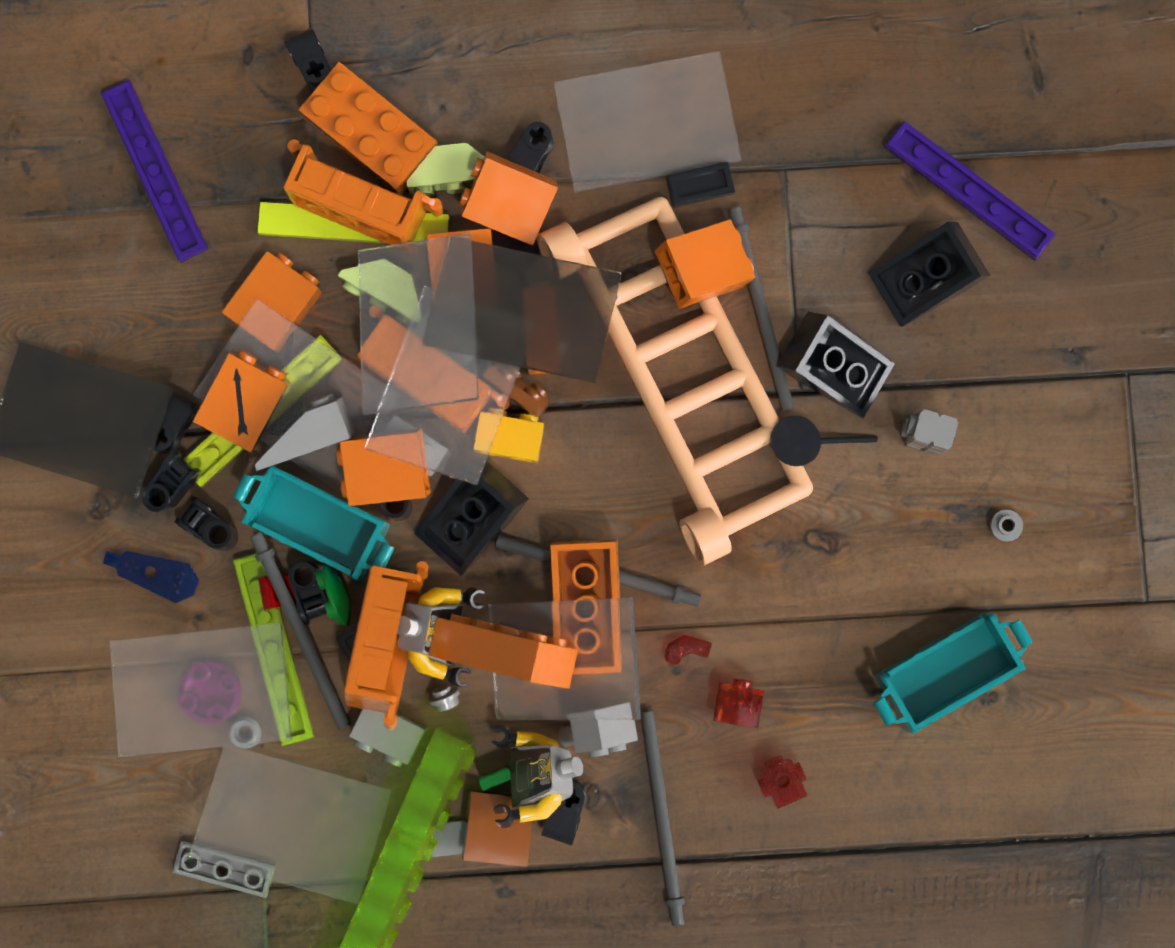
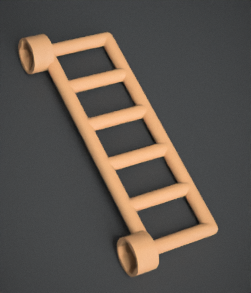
M656 197L578 234L575 233L567 222H563L539 233L536 238L543 261L557 281L577 272L579 273L698 509L697 512L681 519L679 525L691 554L701 566H705L731 552L729 535L809 496L813 491V484L803 466L794 467L779 460L790 484L722 516L703 476L771 444L772 431L780 422L717 296L699 302L704 314L636 346L617 306L667 283L661 265L608 289L588 251L654 219L657 220L666 240L685 234L668 200L664 197ZM713 331L733 370L665 402L645 362ZM742 387L762 427L694 459L674 419Z

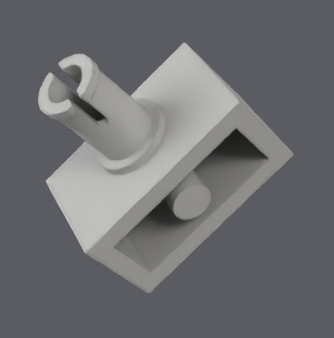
M631 702L602 706L569 714L571 726H562L559 730V740L563 746L574 745L575 753L589 752L590 758L626 750V743L638 740Z

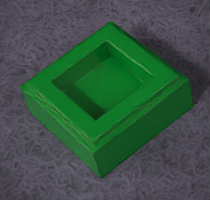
M507 765L481 776L478 781L482 791L511 780V767Z

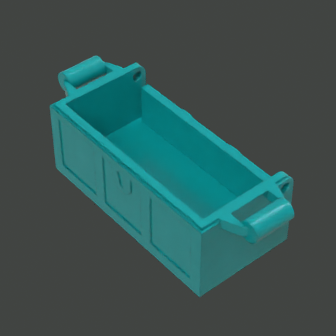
M270 466L264 476L244 474L232 496L238 499L241 506L246 510L241 523L253 527L279 540V542L315 558V560L352 576L351 578L357 581H363L368 569L372 566L385 568L395 549L384 538L391 524L355 506H348L347 502L274 466ZM255 480L261 481L250 504L244 503ZM383 542V544H382V546H381V548H380V550H379V552H378V554H377V556H376V558H375V560H374V562H373V564H372V566H371V563H372V561H373V559H374V557H375V555H376V553H377V551H378V549H379L381 543Z
M983 612L873 675L883 691L873 705L886 726L892 723H901L906 732L914 734L1025 670L1026 667L1020 657L1027 649V646L1033 643L1020 619L1014 622L1000 623L994 612ZM1010 627L1021 649L1016 651L1004 628ZM885 696H886L888 702L890 703L892 709L894 710L895 714L897 715L898 719L896 718V716L894 715L893 711L891 710L889 704L887 703V701H886V699H885Z

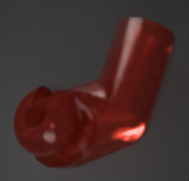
M683 635L668 643L665 648L664 659L671 665H677L680 663L681 658L690 653L708 658L712 643L689 635Z

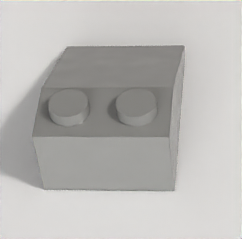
M333 393L314 399L315 401L311 402L312 407L255 464L256 470L273 466L351 438L355 433V429L343 396L334 398Z

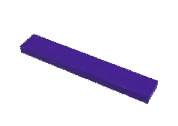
M127 80L101 92L178 261L182 263L209 250L131 81Z
M903 121L884 146L886 150L1034 261L1056 235L906 121Z

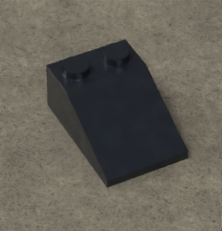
M951 221L946 222L869 273L901 327L962 294L990 276L959 223Z
M808 311L776 366L810 389L860 418H864L895 364L828 315Z
M480 457L464 468L414 534L462 576L509 525L529 498L487 460Z

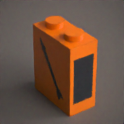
M240 349L238 353L232 351L228 354L193 422L251 453L256 448L290 381L285 379V372L271 365L267 369L256 363L257 357Z

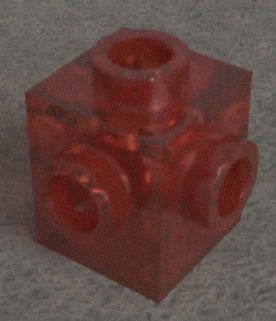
M733 678V684L719 682L713 721L758 729L765 690L752 688V681Z
M782 755L764 762L766 768L759 770L762 778L758 779L757 782L764 797L770 796L777 809L807 796L802 784L807 779L799 762L793 764L792 759H783ZM785 775V783L778 785V778Z

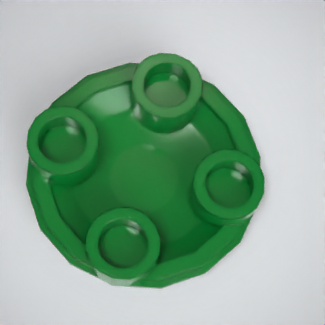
M325 565L322 570L315 572V576L320 589H325L329 599L324 603L326 612L331 620L336 619L339 625L348 626L350 625L351 617L349 594L339 576L328 565Z

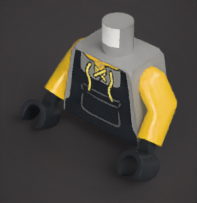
M434 587L420 596L418 602H408L405 605L404 614L400 618L397 632L399 634L398 648L408 653L407 657L417 672L441 680L444 677L448 678L449 683L453 686H468V684L461 683L458 679L460 672L471 674L468 668L454 667L449 669L447 667L452 662L431 657L428 654L437 618L450 620L451 614L461 616L463 605H459L460 602H465L466 605L475 609H482L485 605L474 603L473 598L478 593L486 594L484 591L474 587L468 588L465 592H461V589Z
M495 726L492 729L494 732L505 733V738L502 741H491L496 747L505 748L510 743L515 744V747L510 748L512 809H516L511 810L506 804L496 805L493 809L495 814L508 813L506 818L495 820L496 824L501 828H508L513 824L514 820L518 819L520 823L547 819L560 806L561 801L571 797L573 793L572 778L582 775V761L578 757H571L569 750L559 748L557 741L541 733L517 731L516 734H511L505 727Z

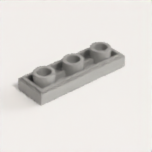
M182 840L172 873L266 898L276 865ZM220 864L228 867L227 875L220 873Z

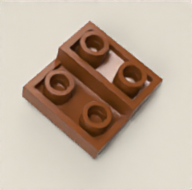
M499 363L494 368L489 367L482 376L483 379L530 414L538 417L547 409L549 405V400L545 398L547 393L534 383L529 386L520 379L522 375L510 365L503 367Z
M470 790L465 817L467 826L461 855L463 861L527 867L533 821L520 823L518 819L514 820L510 827L501 828L496 824L495 820L506 818L508 813L495 814L493 809L498 804H506L511 810H516L512 809V794Z

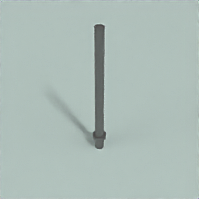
M741 207L733 208L728 211L734 227L739 231L741 244L754 266L756 277L748 283L781 409L782 411L794 409V404L786 374L776 366L781 356L748 237V232H750L749 225L744 222Z
M262 532L250 537L257 552L255 558L257 562L261 561L337 728L341 730L350 725L349 720L273 558L275 552L273 548L269 549Z
M498 536L497 548L551 563V550L505 536ZM619 570V580L622 585L673 599L672 603L675 604L683 602L697 607L699 605L701 594L684 590L682 585L678 584L677 587Z
M654 711L641 712L668 899L665 900V905L669 907L672 926H680L685 924L682 905L685 904L684 897L680 896Z

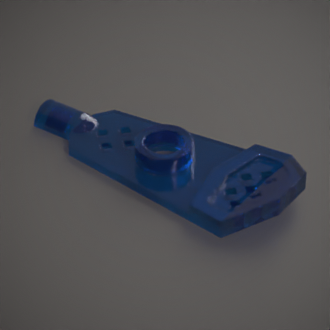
M107 551L103 560V564L117 569L118 576L174 603H179L194 596L200 581L193 567L188 563L128 551L121 556ZM150 566L156 569V576L152 579L147 578L145 574L146 569Z

